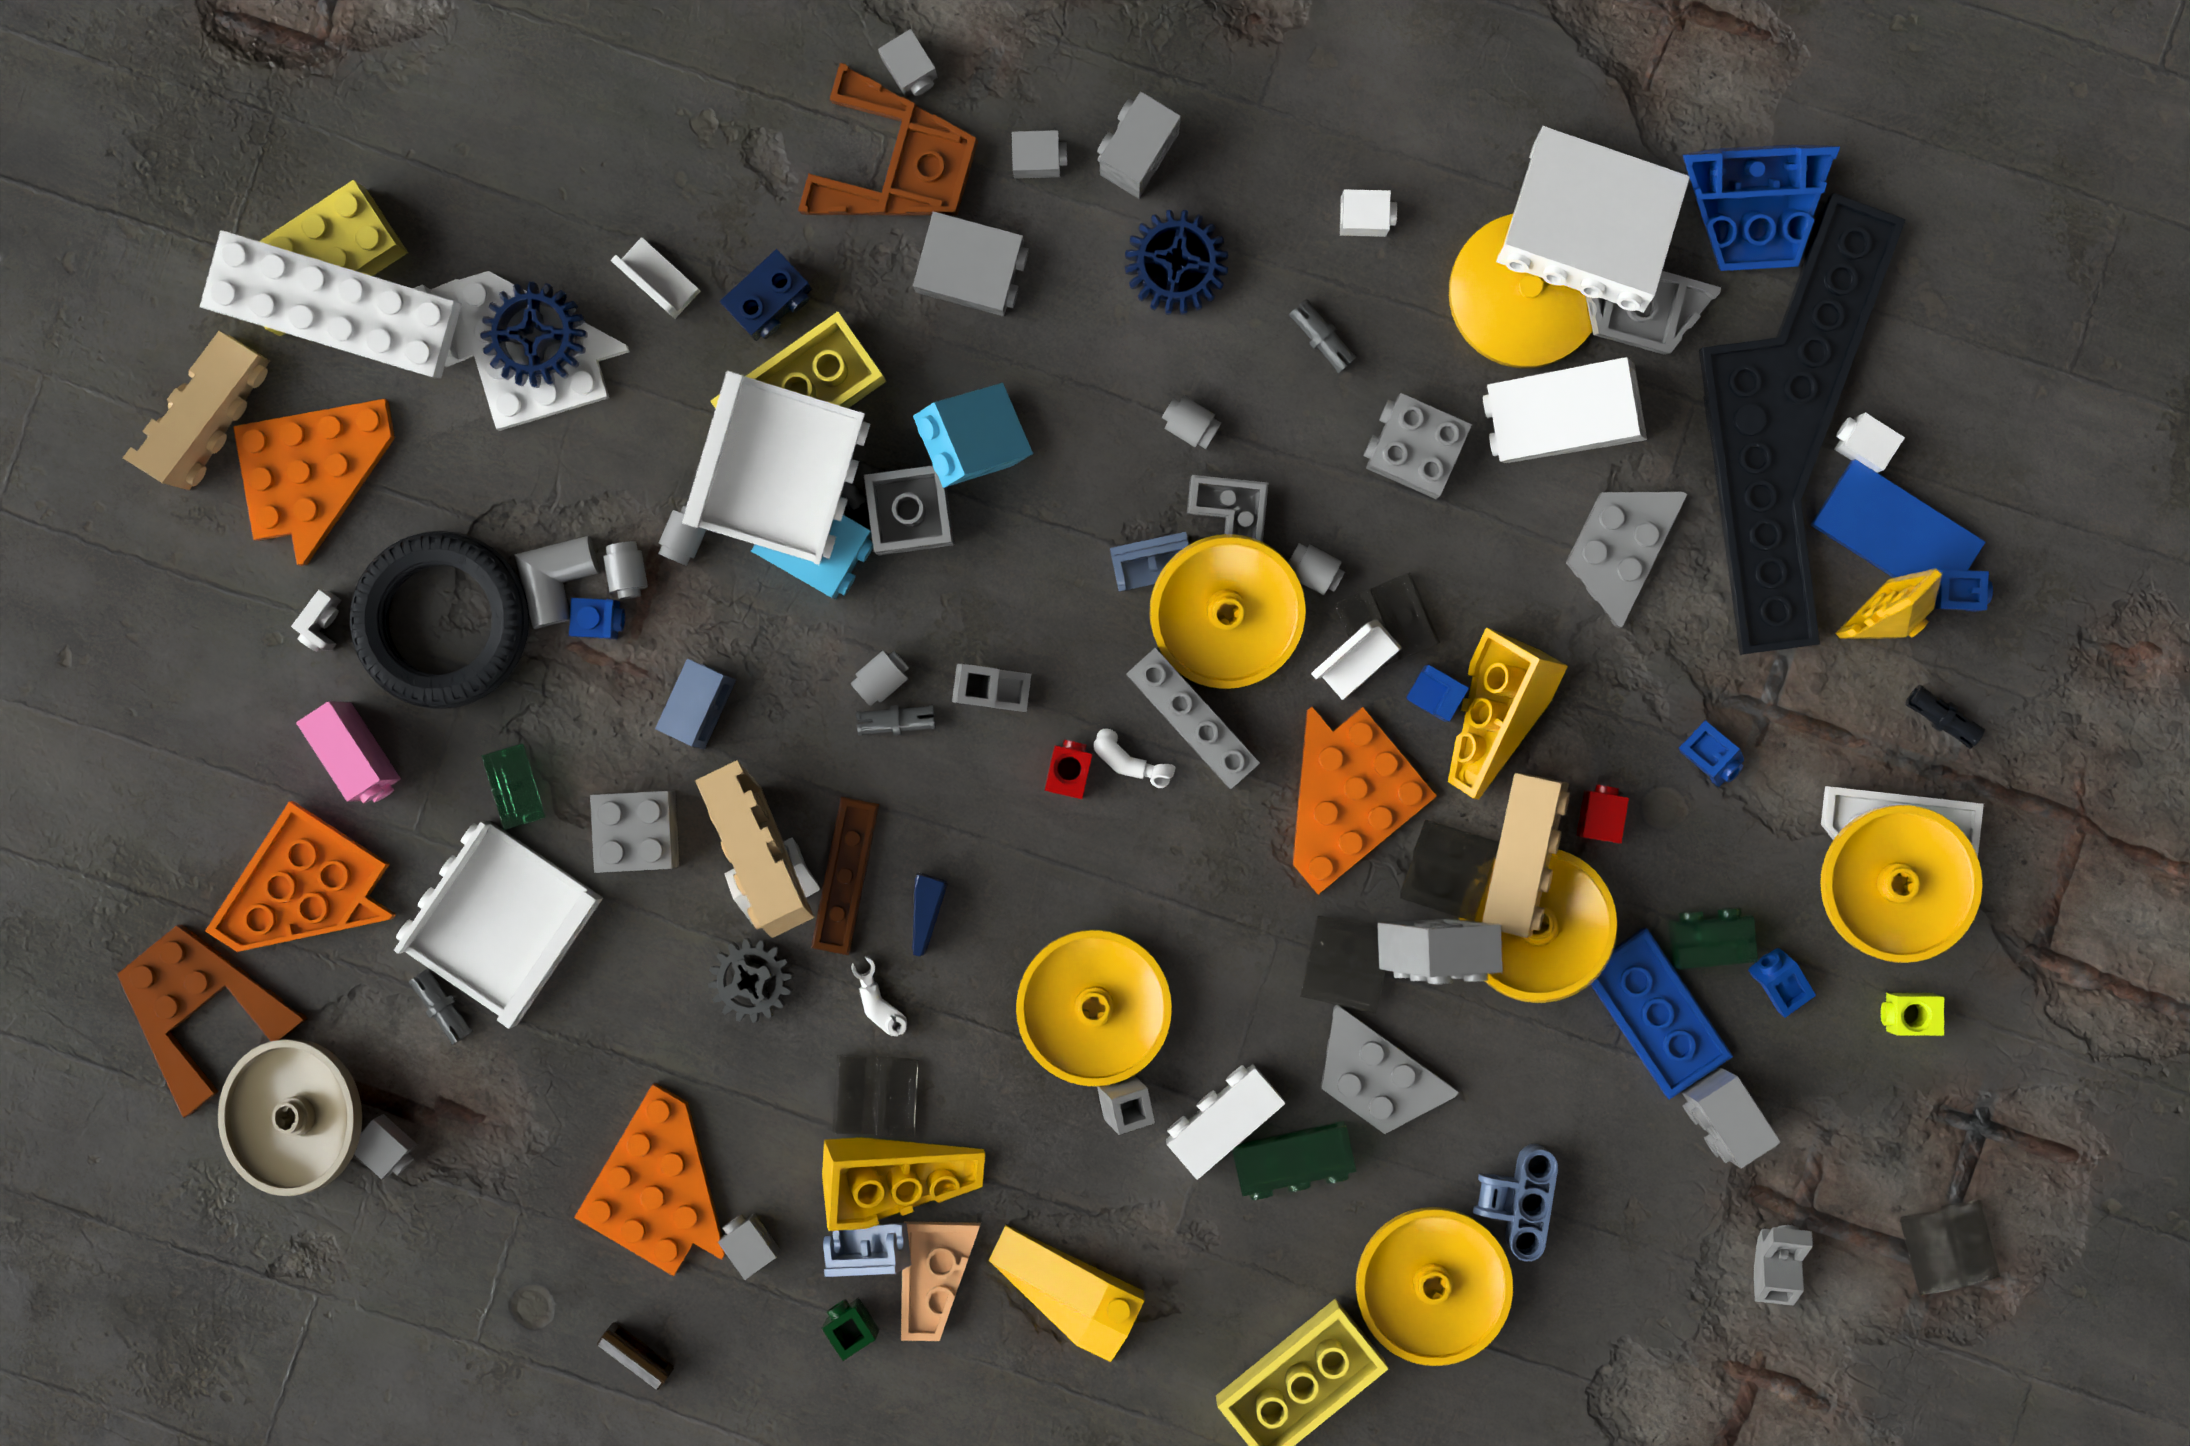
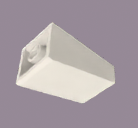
M1628 357L1488 384L1489 394L1483 395L1486 417H1493L1495 433L1489 434L1491 451L1493 456L1499 455L1500 462L1503 463L1647 440L1635 364Z

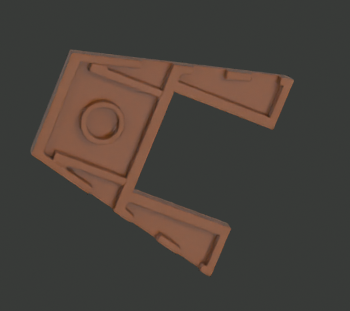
M840 63L829 99L832 104L901 121L902 123L882 193L808 173L798 211L803 215H932L934 211L949 216H957L977 148V138L935 114L932 115L921 109L910 100L887 90L867 76H862L850 69L849 66Z
M181 924L176 925L121 970L117 976L179 1111L185 1118L190 1116L219 1091L171 1032L215 995L227 987L270 1041L284 1039L308 1018L285 1004L283 999L270 989L266 990L250 978L251 975L243 969L235 967L220 956V952Z

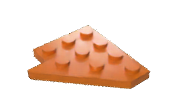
M374 400L233 426L253 540L260 541L292 535L297 565H308L395 439L388 400Z
M1310 707L1306 712L1293 866L1318 895L1437 797L1363 707L1333 731L1313 707Z
M290 801L205 932L236 952L393 919L396 915L394 912L369 897L390 864L296 802Z
M654 1083L574 1218L672 1276L677 1273L693 1244L721 1260L726 1253L718 1244L722 1237V1232L688 1102Z

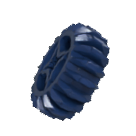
M1172 210L1166 211L1165 223H1162L1156 214L1152 215L1151 222L1154 229L1151 230L1146 224L1141 223L1139 231L1144 236V239L1133 235L1130 237V244L1138 250H1126L1125 252L1126 259L1136 262L1125 266V273L1128 275L1138 274L1137 277L1129 282L1130 288L1136 289L1143 286L1144 288L1140 291L1138 299L1142 302L1152 295L1154 298L1151 301L1150 308L1154 311L1159 307L1161 301L1165 302L1166 315H1171L1173 304H1179L1181 315H1186L1188 309L1187 302L1190 301L1196 311L1201 310L1202 302L1199 297L1202 295L1207 301L1212 302L1215 295L1209 287L1218 290L1223 288L1224 282L1215 275L1223 276L1228 274V267L1217 263L1228 259V251L1215 250L1224 244V238L1217 236L1210 239L1209 237L1215 231V226L1209 224L1204 230L1200 229L1203 221V216L1201 215L1195 217L1193 224L1187 222V210H1182L1180 221H1174ZM1175 234L1173 245L1169 249L1155 250V253L1147 252L1150 246L1159 238ZM1187 236L1200 243L1207 254L1208 262L1201 261L1200 257L1191 255L1186 248ZM1180 245L1181 261L1187 264V266L1183 267L1181 265L1180 271H1177L1176 279L1172 280V264L1166 260L1168 258L1173 259V255H1176L1177 247ZM1144 264L1153 265V268L1162 270L1166 274V290L1157 286L1150 279ZM1198 273L1206 274L1204 279L1194 288L1178 292L1179 283L1183 277L1197 275Z
M529 282L526 294L523 288L516 284L513 286L515 295L513 298L505 291L500 292L499 296L504 302L501 307L493 302L489 304V308L496 313L495 317L484 316L482 318L484 324L492 327L490 331L480 333V337L483 340L492 341V343L483 348V352L487 356L496 355L490 362L491 367L494 369L503 367L501 376L506 380L515 375V383L519 386H524L529 377L531 386L539 388L541 376H543L549 386L555 385L553 373L557 372L562 378L566 379L569 374L564 366L567 363L575 368L579 366V362L572 357L573 353L584 354L586 348L576 343V340L587 338L588 333L582 329H575L585 322V318L581 314L573 315L578 305L574 301L565 303L567 294L562 290L553 295V287L550 284L546 283L539 293L538 285L535 282ZM540 305L554 309L561 318L563 328L546 326L543 315L540 313ZM524 309L521 323L516 326L507 327L512 317ZM534 327L542 333H546L535 337L534 343L526 337H522L532 334ZM562 341L557 353L548 361L541 363L544 360L546 349L550 345L561 343ZM506 342L522 344L525 356L528 357L529 365L515 362L507 350Z

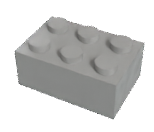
M1449 918L1378 923L1379 969L1393 971L1394 978H1410L1411 981H1427L1428 984L1452 983V979L1464 978V981H1487L1488 973L1503 972L1501 924Z

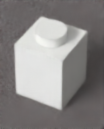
M1344 189L1341 195L1340 236L1386 237L1390 226H1396L1397 202H1390L1391 190Z
M1865 412L1854 417V419L1851 417L1847 418L1836 435L1840 441L1834 450L1850 460L1856 459L1878 473L1886 468L1905 437Z

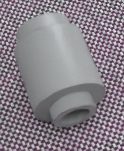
M1185 395L1180 402L1173 398L1162 416L1167 421L1164 429L1195 448L1198 444L1206 449L1221 425V422L1214 418L1216 414Z
M683 506L681 512L672 510L659 541V544L662 546L658 554L687 566L690 558H695L707 529L683 524L682 521L686 511V507Z
M621 542L606 546L607 555L603 556L609 593H617L619 600L642 596L641 589L647 588L648 584L643 554L641 550H638L637 542Z
M1299 543L1288 562L1301 584L1322 595L1326 593L1327 589L1335 592L1345 571L1339 569L1341 560L1311 544L1306 547Z
M882 650L856 673L857 678L851 682V685L866 703L872 706L877 701L880 703L908 680L904 672L909 667L895 651L888 655Z

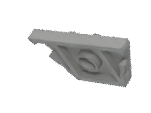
M1662 271L1655 296L1644 313L1637 310H1625L1619 307L1617 303L1602 298L1585 296L1593 335L1663 355L1670 354L1682 340V335L1686 330L1692 328L1701 317L1700 313L1712 299H1716L1720 294L1721 287Z
M1602 492L1599 494L1566 564L1576 577L1582 580L1586 590L1595 601H1598L1611 618L1610 621L1614 626L1618 628L1623 627L1687 496L1686 493Z
M1338 1004L1335 1005L1332 1013L1331 1032L1328 1039L1327 1057L1321 1082V1088L1384 1134L1457 1096L1459 1092Z

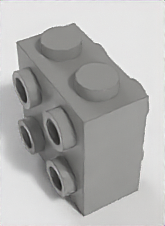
M1400 393L1395 402L1388 399L1379 419V421L1385 423L1380 437L1372 435L1363 455L1369 458L1366 469L1437 499L1442 494L1472 424Z

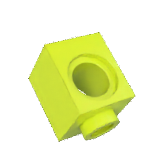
M1886 993V1002H1883L1881 1005V1021L1886 1026V1032L1897 1036H1944V996L1934 993ZM1915 1004L1918 1009V1016L1914 1022L1907 1024L1904 1019V1012L1908 1006Z

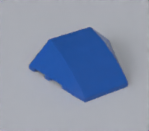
M1774 145L1719 148L1682 154L1720 271L1799 266L1814 223L1813 217L1821 194L1825 192L1827 186L1826 179L1833 159L1837 158L1840 146Z

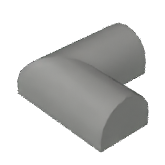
M1191 475L1187 514L1226 518L1224 534L1248 536L1263 542L1269 483Z
M589 535L514 554L521 583L527 598L533 629L569 621L570 609L563 582L600 573L592 539Z

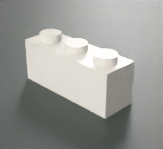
M1254 1064L1247 1069L1243 1065L1238 1067L1226 1078L1228 1086L1218 1094L1214 1090L1208 1093L1196 1105L1200 1109L1190 1119L1182 1116L1167 1130L1170 1134L1166 1139L1167 1146L1197 1180L1286 1104L1282 1096Z

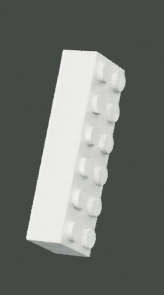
M222 230L219 234L200 304L201 308L434 378L442 377L462 303Z

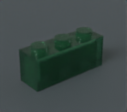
M1344 1121L1243 1142L1232 1150L1242 1197L1250 1195L1251 1200L1273 1196V1190L1288 1187L1289 1192L1305 1190L1311 1187L1310 1182L1326 1179L1328 1184L1342 1182L1349 1179V1173L1357 1172L1347 1126Z

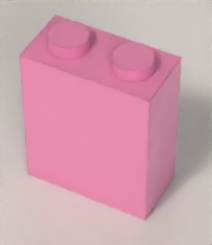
M328 701L296 722L347 802L362 801L363 804L371 800L374 803L378 802L394 791L391 785L401 780L351 702Z

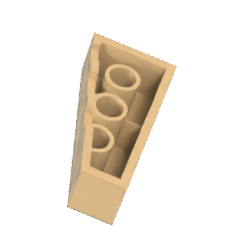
M218 331L189 369L191 381L188 384L183 383L173 390L167 398L169 409L167 413L157 421L151 419L143 430V433L148 436L138 451L130 447L123 456V459L167 485L190 490L192 486L199 484L206 473L207 468L205 465L212 453H217L225 444L227 434L225 433L232 421L238 420L245 412L247 407L246 399L252 389L259 387L265 380L268 372L266 367L270 360L235 338Z
M738 760L695 780L708 809L710 819L722 840L721 847L724 854L736 871L734 875L735 882L743 896L746 895L751 907L747 908V912L754 927L757 930L762 928L773 938L813 919V913L765 795L756 780Z
M1525 773L1514 774L1482 922L1501 924V932L1525 938L1532 936L1533 930L1540 931L1545 908L1539 907L1542 893H1548L1552 880L1553 870L1548 868L1552 853L1557 854L1560 844L1561 831H1558L1561 815L1565 816L1570 797V793L1567 792L1569 783Z

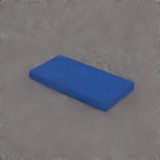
M1856 459L1851 460L1810 524L1892 578L1932 569L1968 570L1986 543Z
M1642 928L1614 947L1612 956L1605 969L1590 985L1666 1098L1670 1100L1734 1056L1647 928Z

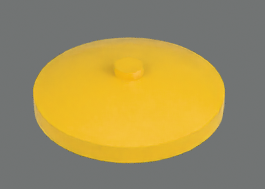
M1510 214L1484 225L1461 249L1450 275V308L1456 326L1462 336L1484 357L1501 365L1514 368L1542 367L1565 358L1589 337L1593 330L1585 295L1579 290L1564 285L1549 284L1541 277L1527 272H1514L1507 268L1506 265L1496 262L1513 214Z
M1237 534L1206 537L1179 551L1159 574L1150 601L1151 628L1157 646L1164 658L1176 671L1189 680L1207 687L1219 689L1249 686L1276 672L1296 649L1305 623L1306 607L1303 589L1289 563L1280 553L1266 543Z
M1890 805L1875 808L1861 814L1849 822L1834 838L1822 865L1821 895L1826 913L1832 925L1854 948L1869 956L1885 961L1899 963L1918 962L1946 951L1961 939L1969 929L1981 902L1982 873L1972 844L1965 834L1949 819L1922 807Z
M1558 850L1557 854L1552 853L1548 869L1553 870L1552 880L1548 893H1542L1539 907L1545 908L1540 931L1533 930L1532 936L1528 938L1501 932L1503 972L1488 973V980L1485 981L1496 991L1516 1000L1547 1003L1577 994L1593 983L1602 973L1615 947L1617 915L1608 887L1590 865L1562 850ZM1496 859L1486 865L1471 882L1462 902L1459 920L1482 922Z
M1090 929L1064 935L1052 941L1035 956L1026 969L1019 986L1016 1015L1023 1042L1034 1059L1043 1068L1056 1077L1070 1083L1084 1086H1104L1132 1077L1153 1060L1168 1034L1172 1015V1003L1166 977L1157 961L1144 947L1119 933Z
M1425 1207L1410 1210L1394 1217L1371 1237L1358 1264L1356 1296L1367 1327L1387 1350L1404 1360L1416 1364L1442 1366L1464 1361L1482 1351L1494 1340L1504 1326L1511 1308L1513 1278L1505 1252L1496 1238L1480 1222L1453 1209Z

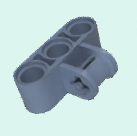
M1530 1144L1519 1152L1514 1177L1479 1173L1478 1180L1481 1182L1478 1205H1475L1473 1208L1474 1214L1507 1221L1505 1232L1506 1244L1518 1259L1525 1262L1538 1259L1545 1250L1558 1172L1556 1158L1544 1146L1539 1144ZM1536 1155L1545 1156V1168L1539 1173L1530 1172L1528 1169L1530 1160ZM1536 1193L1540 1196V1204L1535 1210H1523L1522 1202L1527 1195ZM1524 1232L1533 1233L1534 1242L1529 1248L1519 1249L1516 1247V1240L1520 1234Z

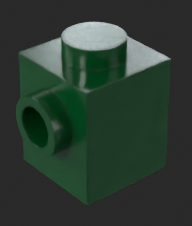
M859 1297L851 1303L844 1299L827 1311L829 1317L826 1318L821 1329L842 1361L876 1340L880 1329Z

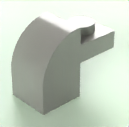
M957 664L952 702L1027 712L1031 674Z
M1792 1225L1761 1229L1756 1244L1754 1262L1755 1302L1794 1306L1804 1292L1802 1261L1813 1247L1812 1231L1799 1230L1796 1226Z

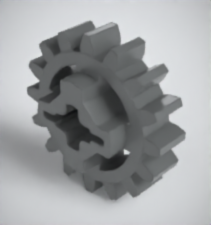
M750 938L743 939L741 949L735 942L729 944L730 955L723 952L718 953L716 957L722 963L721 966H712L709 969L712 974L717 975V980L708 983V987L718 988L719 994L712 999L713 1002L716 1003L723 1000L726 1005L722 1013L726 1015L732 1010L737 1011L736 1021L739 1022L743 1020L746 1014H749L752 1023H756L759 1021L760 1012H763L769 1019L774 1015L771 1006L774 1005L782 1009L786 1003L780 997L781 994L790 995L793 990L785 985V981L793 978L794 974L784 972L783 970L789 959L783 958L778 960L776 955L780 948L776 946L770 951L766 950V940L764 939L759 940L756 947L752 946ZM747 955L762 957L769 963L765 965L754 963ZM732 963L735 974L732 983L727 985L726 975ZM746 970L749 975L757 974L760 980L755 983L756 990L752 985L746 987L743 984L742 980L747 977ZM775 975V990L772 996L769 997L770 994L767 990L768 982ZM739 995L750 998L755 1006L742 1004L735 1000L734 997Z

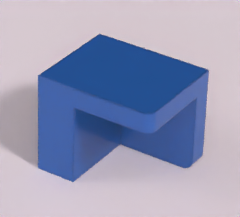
M1425 665L1407 694L1406 699L1440 720L1450 722L1469 688L1436 668Z

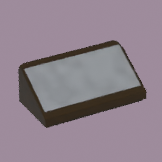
M616 1322L609 1326L597 1343L599 1348L656 1390L660 1389L674 1370L672 1364Z

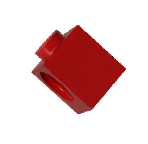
M1064 739L1063 747L1054 746L1044 791L1083 799L1093 754L1085 752L1086 744ZM1073 757L1079 761L1081 772L1077 778L1067 780L1060 775L1058 766L1062 759Z
M1596 785L1595 792L1584 791L1576 836L1621 844L1629 798L1618 796L1619 788Z

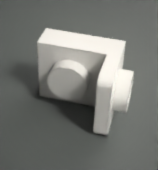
M318 589L291 626L300 633L297 639L302 644L315 652L319 649L333 650L336 643L319 630L321 627L327 628L334 621L339 612L336 607L341 602V599L330 591Z

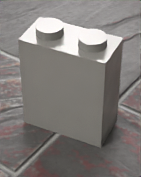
M933 211L913 283L915 293L1004 316L1007 307L1014 308L1019 286L1013 284L1016 271H1024L1028 258L1029 248L1023 247V235Z

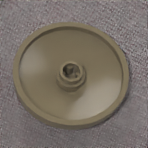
M284 1039L259 1045L245 1054L236 1063L223 1086L218 1106V1128L222 1146L230 1163L241 1177L252 1186L266 1193L278 1196H295L325 1187L334 1181L348 1166L360 1139L362 1107L353 1077L335 1054L312 1041Z

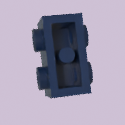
M776 249L719 302L750 336L757 341L761 337L767 339L772 336L781 326L779 320L790 310L792 313L800 310L809 301L810 297L807 294L812 291V288ZM787 282L785 287L779 288L782 283ZM759 308L755 314L751 315L754 309Z

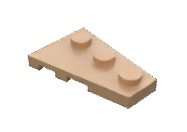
M904 1221V1223H907L911 1266L902 1270L901 1341H940L981 1223Z

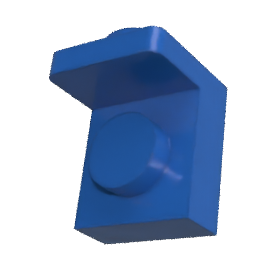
M1938 570L1942 576L1936 598V609L1966 610L1971 612L1987 610V604L1991 602L1993 596V585L1988 580L1989 571Z
M571 598L569 636L618 640V631L623 632L625 626V610L620 608V601L614 599Z
M1706 720L1679 747L1680 752L1706 773L1717 787H1720L1725 781L1729 783L1734 780L1743 768L1744 757L1740 748Z
M1780 948L1765 954L1748 969L1751 976L1762 985L1774 1007L1784 1018L1816 996L1799 965Z

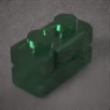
M1740 907L1717 909L1718 916L1703 917V911L1680 912L1679 920H1670L1668 923L1673 967L1687 969L1757 962L1758 954L1753 915L1742 914Z

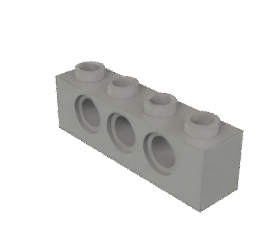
M1156 648L1126 673L1128 678L1229 789H1232L1260 764Z

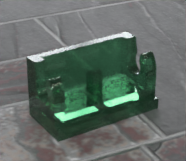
M523 743L481 755L504 831L546 818Z

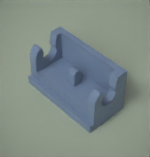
M1186 532L1110 548L1119 592L1154 585L1159 574L1171 558L1189 545Z
M687 659L655 729L690 746L705 749L736 679L701 663L699 664Z
M907 1223L879 1224L867 1229L832 1231L833 1236L824 1237L825 1277L896 1274L911 1266Z

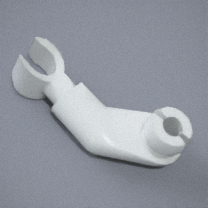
M1101 729L1097 733V738L1094 741V751L1116 773L1140 779L1149 777L1151 778V784L1157 788H1164L1169 784L1170 779L1174 776L1176 768L1174 765L1147 764L1146 760L1131 757L1117 744L1118 736L1115 731Z
M865 956L866 960L870 963V969L864 974L858 973L852 963V972L856 978L860 979L862 986L859 990L867 1017L887 1034L896 1037L900 1034L903 1035L907 1029V1019L900 1011L882 999L878 983H875L873 979L875 972L873 960Z

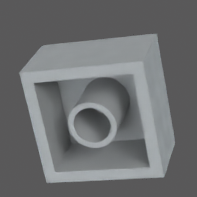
M1141 91L1135 101L1130 98L1126 101L1117 118L1120 120L1115 134L1108 132L1097 150V153L1100 154L1097 159L1100 162V176L1140 199L1179 135L1181 120L1179 114Z
M933 466L864 475L874 553L879 556L954 545L947 487H942Z
M676 790L590 795L594 873L659 870L680 867Z
M1719 1067L1682 1091L1683 1096L1687 1100V1103L1683 1104L1684 1110L1695 1125L1699 1123L1702 1129L1708 1132L1709 1135L1704 1137L1705 1142L1716 1157L1720 1156L1725 1163L1731 1161L1742 1169L1781 1143L1738 1076Z

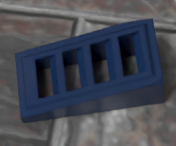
M920 872L916 874L912 944L913 955L919 957L927 952L948 886L947 881Z

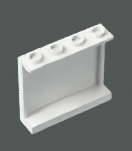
M1542 126L1533 144L1529 156L1531 160L1504 245L1496 262L1506 265L1507 268L1514 272H1527L1543 278L1549 284L1564 285L1579 290L1587 297L1602 298L1617 303L1619 307L1625 310H1637L1644 313L1657 290L1689 176Z
M727 371L682 523L809 560L817 565H820L822 557L830 559L836 536L830 535L833 520H842L848 500L841 497L845 482L853 483L859 461L852 459L856 444L864 446L870 423L863 421L865 413Z
M482 821L479 825L472 824L461 839L464 847L457 857L452 855L445 862L439 872L443 878L435 889L430 887L418 903V907L421 908L414 921L409 919L401 927L396 936V939L400 942L393 951L398 954L406 952L499 1016L497 1021L510 1029L519 1024L603 897L491 821Z

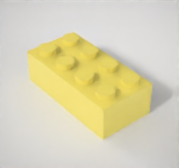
M354 179L259 241L370 276H374L408 253L368 190ZM265 327L266 330L280 337L285 334L284 332Z
M839 312L830 316L745 376L845 408H850L887 382ZM720 394L710 401L715 409Z
M1334 1299L1216 1395L1217 1407L1249 1446H1295L1388 1370V1366L1383 1356L1339 1302Z

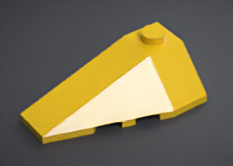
M1937 569L1888 579L1835 634L1840 639H1895L1907 637L1908 635L1911 638L1916 636L1929 622L1926 617L1934 609L1942 574Z
M1486 628L1469 665L1468 675L1472 676L1469 697L1463 698L1461 711L1466 712L1462 733L1456 736L1448 782L1473 799L1479 800L1552 701L1568 666L1537 648L1493 629Z
M864 1137L824 1139L822 1178L828 1231L867 1229L879 1225L878 1220L897 1213H901L904 1216L914 1212V1207L935 1200L940 1203L982 1188L985 1164L984 1149Z
M1005 1225L989 1258V1261L1076 1346L1112 1362L1129 1335L1145 1301L1143 1290L1008 1225Z

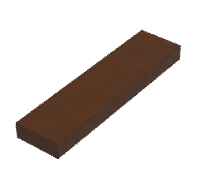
M841 797L812 939L811 948L850 955L880 806L878 803Z

